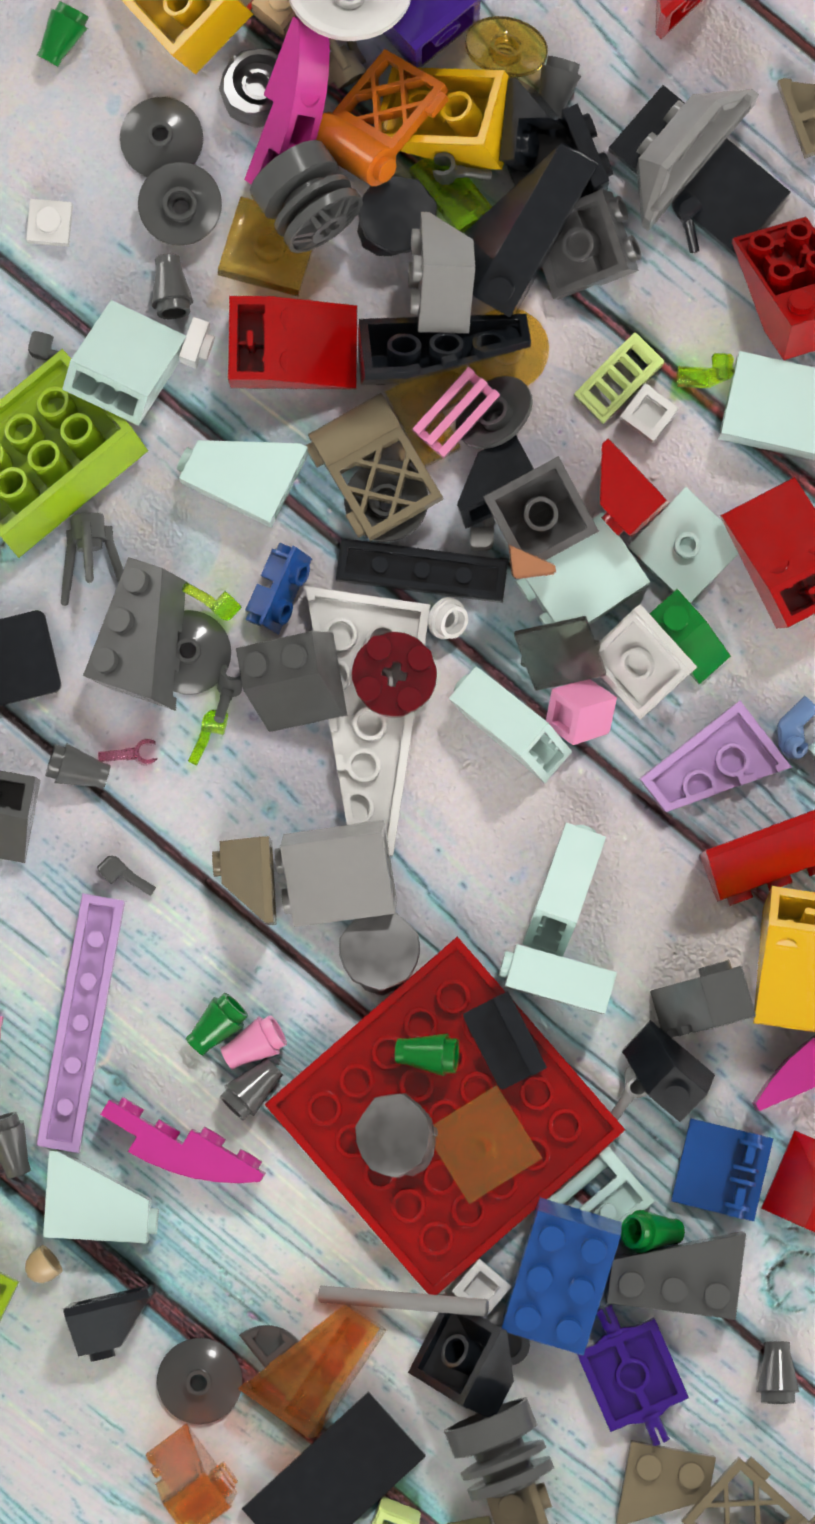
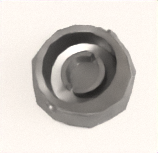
M276 49L243 50L230 59L223 71L219 91L231 118L256 128L265 126L273 101L265 97L264 92L279 51Z
M396 912L395 914L355 919L339 938V956L343 968L353 982L360 984L368 992L383 996L395 991L404 981L410 978L418 963L420 955L419 934Z
M390 1094L376 1097L356 1125V1140L361 1156L371 1170L383 1175L396 1178L403 1175L415 1176L428 1168L434 1156L435 1136L438 1135V1130L434 1127L431 1117L424 1108L407 1094Z

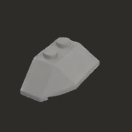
M753 89L692 94L685 104L678 100L663 119L668 123L658 136L651 132L636 151L641 155L636 169L642 227L647 231L652 228L753 108L759 95Z

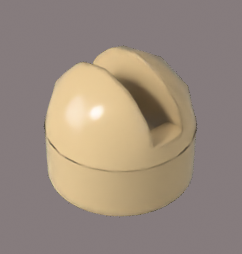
M41 1245L28 1256L25 1263V1271L32 1281L45 1283L61 1274L62 1266L53 1252L46 1246Z

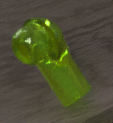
M714 353L711 357L712 367L678 366L676 376L677 387L711 388L731 379L735 372V368H733L734 356L731 353Z

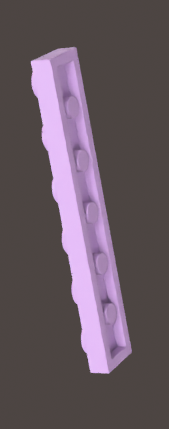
M82 893L36 1146L80 1153L125 901Z

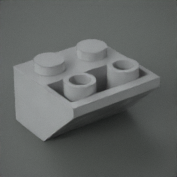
M421 212L420 228L412 229L413 262H409L408 287L416 289L410 290V315H417L418 332L469 333L475 275L474 241L432 213Z

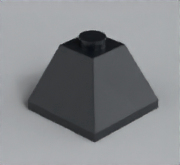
M154 1284L82 1300L66 1306L63 1309L64 1317L78 1357L89 1354L90 1362L116 1356L114 1348L121 1347L154 1296L156 1292Z
M438 1313L408 1373L462 1407L486 1417L494 1416L498 1413L514 1382L507 1331L483 1316Z

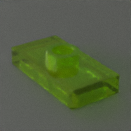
M424 158L411 166L409 170L411 177L420 181L436 201L437 209L449 225L460 232L465 233L492 208L470 178H456L449 185L439 184L435 180L434 170L446 171L450 167L438 166L435 164L434 159Z

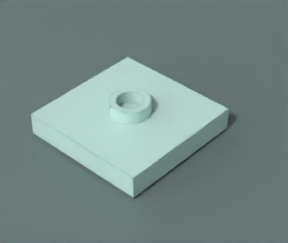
M687 487L627 547L672 593L678 589L690 603L739 554L724 523Z

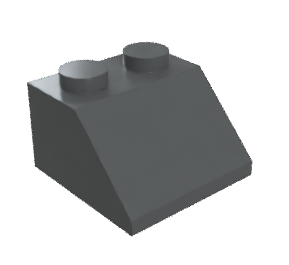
M309 631L236 648L243 691L269 732L348 716L333 632Z

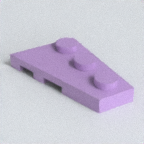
M737 701L641 776L639 780L662 810L669 812L720 792L792 768V766L743 703Z

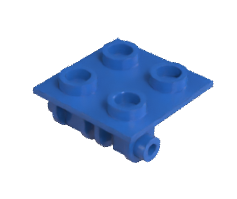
M690 1118L671 1202L754 1221L774 1138Z

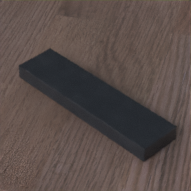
M341 538L336 581L503 603L508 560Z

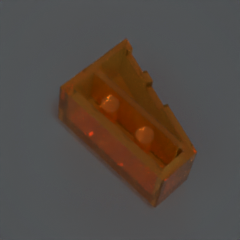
M344 1304L303 1336L298 1343L284 1354L279 1355L270 1362V1365L241 1385L238 1390L307 1438H316L387 1329L354 1306Z
M187 1423L146 1453L148 1461L153 1465L151 1468L152 1474L155 1478L162 1477L161 1480L155 1483L161 1502L177 1524H210L231 1508L237 1494L235 1484L238 1483L237 1478L225 1462H221L219 1465L216 1464Z

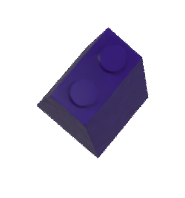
M411 0L404 16L397 24L383 34L407 62L421 68L480 20L481 0Z

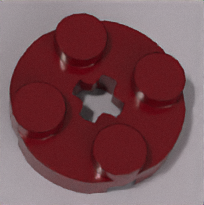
M387 632L382 635L373 636L358 651L352 667V681L358 697L369 710L384 717L400 718L417 711L429 701L436 686L437 669L431 651L419 639L402 632ZM393 663L400 664L401 671L407 674L406 680H399L396 683V687L389 686L388 678L382 675L383 669H390Z

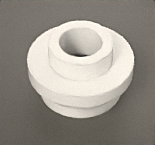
M451 597L439 600L432 607L428 616L430 632L440 639L457 638L464 632L468 624V614L460 601Z

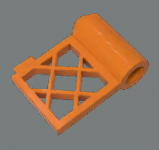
M384 49L335 110L323 113L316 140L324 144L338 166L371 186H379L393 177L396 171V155L428 116L434 119L448 102L449 98L446 94L449 90L443 82ZM389 65L399 70V81L379 86L378 78ZM422 86L431 89L422 101L409 104L408 90ZM400 92L401 106L381 111L380 97ZM372 99L373 113L357 117L350 113L359 102ZM403 118V125L392 138L383 133V121Z

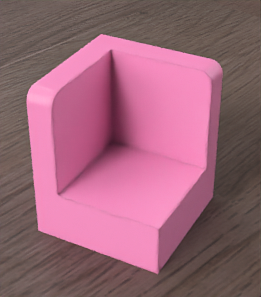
M583 679L554 688L551 691L546 721L560 737L572 745L607 735L611 729L617 697L591 679Z

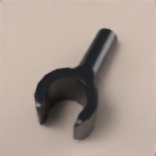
M688 191L674 200L672 208L685 229L689 252L697 253L700 249L692 218L701 213L703 207L695 195L692 196V193Z

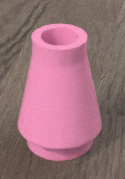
M269 1015L264 1019L259 1016L232 1041L221 1047V1053L228 1066L234 1070L241 1065L280 1054V1048L286 1046L287 1041L281 1027L273 1016Z

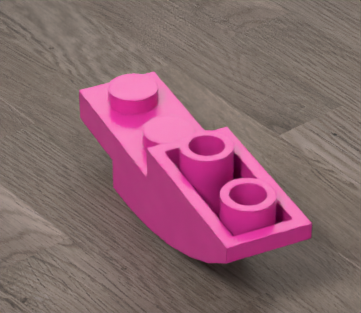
M293 16L264 92V96L272 100L273 104L244 179L251 185L259 172L275 157L302 142L316 140L327 94L330 42L328 37L311 30L298 17Z
M122 1097L119 1103L113 1099L109 1100L100 1114L136 1136L128 1150L129 1153L169 1172L194 1179L221 1183L260 1182L266 1174L259 1169L262 1163L261 1160L243 1149H240L237 1155L222 1146L226 1139L204 1126L201 1132L192 1129L185 1141L182 1142L177 1139L180 1134L179 1130L161 1119H158L154 1125L142 1118L141 1115L144 1109L125 1097Z

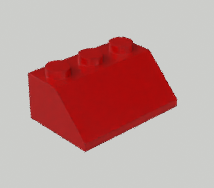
M815 810L707 849L699 854L716 901L727 899L729 906L753 898L751 889L767 884L769 891L772 886H786L793 883L791 874L805 869L809 877L815 875Z

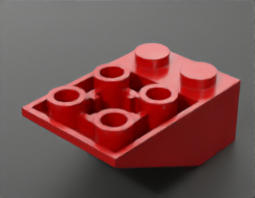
M802 217L732 238V245L764 332L782 359L787 360L815 351V228L808 218Z
M229 296L228 381L230 388L356 390L357 305L275 296Z
M793 477L720 515L776 629L788 628L815 614V507L796 478Z

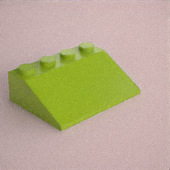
M63 349L58 351L0 399V537L18 558L148 452L146 446L125 419L62 390L71 360Z

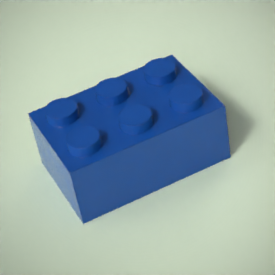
M540 1197L505 1308L501 1328L505 1329L507 1333L584 1356L620 1241L622 1222Z

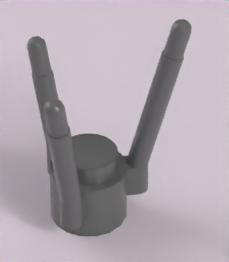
M80 513L70 517L71 529L66 530L67 549L61 593V605L67 606L69 603L76 545L77 551L83 552L86 582L92 583L94 580L93 551L101 550L102 542L105 543L117 581L119 582L123 567L113 540L112 526H105L102 513Z

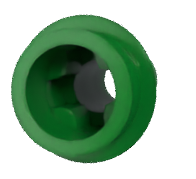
M59 1L56 9L51 8L37 56L59 67L64 57L87 31L88 28L85 25L89 16Z
M223 993L219 998L213 997L192 1032L186 1037V1040L196 1052L204 1056L211 1048L244 1027L243 1021L248 1017V1014L227 993Z
M448 1033L397 1039L395 1047L396 1064H405L441 1076H445L446 1072L455 1073L457 1070L459 1040L449 1038Z
M637 1210L624 1219L621 1228V1237L624 1244L637 1253H644L670 1244H679L685 1235L684 1225L679 1219H670L645 1210Z

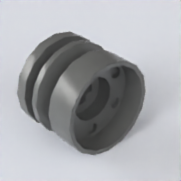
M317 140L302 142L275 157L259 172L250 187L252 198L266 217L276 219L274 223L275 230L279 235L283 236L289 250L295 253L310 251L337 236L350 225L359 214L363 205L360 194L351 187L347 176L337 174L339 170L337 162L324 144Z
M527 1397L503 1403L498 1413L494 1416L486 1417L477 1413L444 1430L454 1458L475 1456L476 1462L461 1472L463 1481L483 1477V1480L467 1489L471 1501L494 1497L500 1498L532 1485L538 1478L554 1469L550 1456L530 1459V1457L546 1448L544 1440L524 1443L522 1439L523 1435L537 1426Z

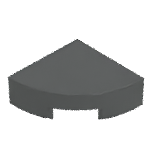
M273 1325L255 1326L239 1335L265 1369L299 1343V1340L292 1333Z

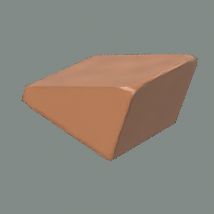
M508 544L511 573L515 579L554 575L556 572V566L553 563Z

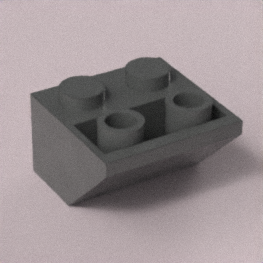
M0 771V859L26 863L41 781L37 777Z

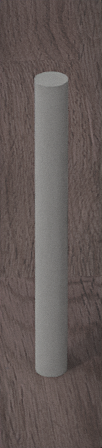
M322 1285L318 1293L319 1303L487 1316L489 1311V1300L480 1298Z

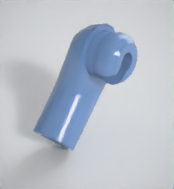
M806 696L796 703L777 724L778 746L782 754L787 758L801 759L808 751V744L805 743L804 725L815 715V704Z

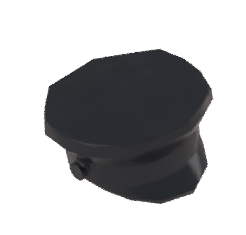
M393 176L389 181L379 186L370 185L362 196L363 205L358 214L357 232L361 245L377 256H394L411 252L412 229L420 228L421 212H430L436 216L437 202L420 181L416 179Z

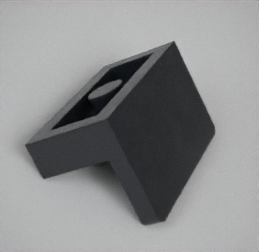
M509 991L464 1013L463 1018L500 1089H505L547 1068Z

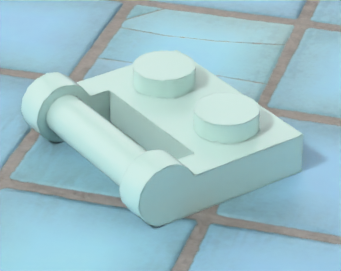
M609 1146L604 1148L547 1198L548 1200L565 1204L609 1166L617 1176L578 1209L623 1223L628 1215L637 1210H645L655 1202Z

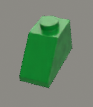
M678 589L649 613L697 666L690 675L699 685L731 657L707 621Z

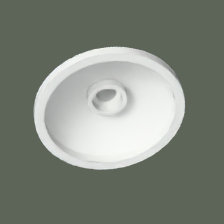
M289 0L293 11L307 27L320 35L342 41L365 40L386 32L404 16L411 0Z

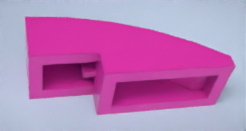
M815 1035L789 1055L765 1082L752 1102L755 1111H761L815 1088Z

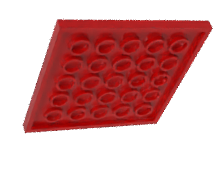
M458 936L264 1104L427 1294L438 1295L537 1208L540 1197L544 1199L550 1197L626 1130L516 1003L515 1005L547 1068L505 1089L498 1087L463 1015L471 1009L505 993V990ZM448 1033L449 1038L459 1040V1060L455 1073L446 1072L445 1076H441L405 1064L395 1063V1047L398 1038L408 1039ZM390 1094H407L424 1108L431 1117L434 1127L438 1130V1135L435 1136L434 1156L428 1168L415 1176L403 1175L396 1178L383 1175L371 1170L361 1156L356 1140V1125L376 1097Z

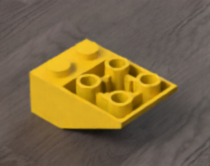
M772 886L762 911L754 1005L756 1017H753V1023L815 1032V892Z

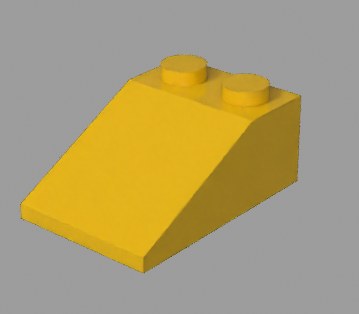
M121 0L164 48L195 75L253 15L241 0Z
M392 67L387 84L399 81V70ZM419 68L447 86L449 91L446 95L449 100L434 119L430 116L425 119L400 151L434 160L436 154L446 152L454 157L456 165L478 169L502 170L504 162L500 161L499 158L509 77L505 70ZM422 86L408 90L409 104L422 101L431 89ZM398 92L383 96L381 111L401 106V94ZM403 118L383 121V133L392 138L403 125Z

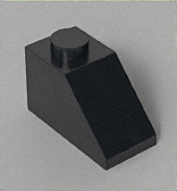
M516 435L499 446L484 449L477 453L457 503L465 529L493 517L483 496L534 469Z
M651 1020L622 1050L647 1095L679 1122L709 1092L715 1074Z

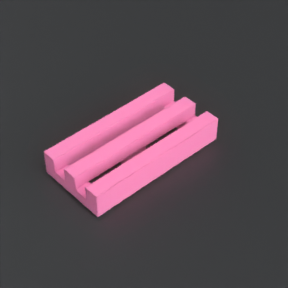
M468 367L415 425L412 431L444 459L498 400L500 394L488 386L484 379L479 378L475 371ZM468 382L474 385L473 388L431 434L426 432L425 429ZM482 392L486 396L484 401L442 446L437 440Z

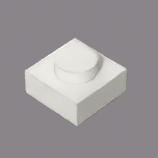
M30 199L26 235L27 243L69 247L73 213L72 202Z
M193 317L179 355L182 364L197 369L200 358L208 359L215 340V336L209 335L211 330L209 322Z
M645 383L619 419L653 444L677 413L679 407Z
M479 1258L451 1291L457 1297L488 1299L489 1314L512 1285Z

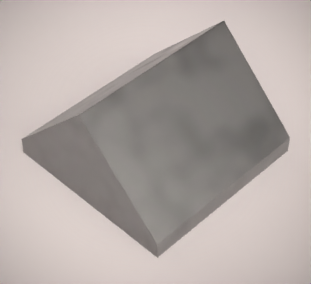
M559 456L483 496L507 543L544 560L599 532Z

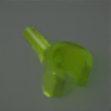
M188 582L182 587L183 592L204 603L214 614L223 620L228 621L232 619L242 608L226 591L215 600L210 594Z
M210 710L204 715L199 738L188 762L198 765L210 740L211 733L225 734L228 713H226L223 723H218L214 720L216 710Z

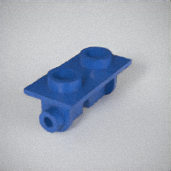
M279 543L277 549H272L261 577L273 581L270 588L260 584L256 585L245 608V611L248 612L245 620L258 626L262 625L279 635L283 625L289 621L292 615L293 602L300 586L308 579L310 573L309 565L313 558L297 547H290L283 543Z

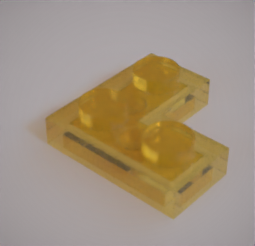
M467 366L399 384L385 391V395L407 438L425 467L443 458L420 439L412 429L462 375ZM468 382L425 431L431 434L445 419L443 412L457 405L474 385ZM451 427L437 440L442 446L454 434ZM458 443L447 456L461 450L460 444Z

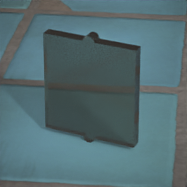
M586 616L522 629L514 633L522 655L521 666L527 668L535 691L606 676V668L599 652L600 641L594 639Z

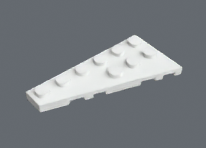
M305 586L313 631L333 632L348 716L329 720L347 825L384 820L390 856H393L415 712L400 718H389L369 710L356 693L352 681V667L358 651L368 640L376 635H382L387 632H402L416 637L425 645L431 605ZM393 663L390 669L384 668L382 675L388 678V685L396 687V683L399 680L405 681L407 678V674L401 671V665L398 663Z

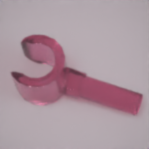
M143 739L135 747L99 751L98 758L101 762L136 760L140 765L148 766L153 764L158 758L144 759L140 756L139 749L143 745L150 746L157 743L152 739Z

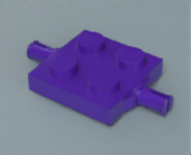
M606 1305L604 1307L610 1318V1323H608L602 1308H599L597 1311V1316L605 1335L596 1343L587 1346L584 1356L579 1354L577 1356L610 1432L629 1424L644 1423L653 1443L652 1445H660L655 1427L663 1443L670 1440L660 1415L670 1406L688 1399L689 1396L655 1318L635 1326L621 1327L612 1307L613 1305Z

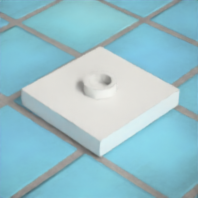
M641 604L634 608L584 656L585 660L640 720L697 668Z

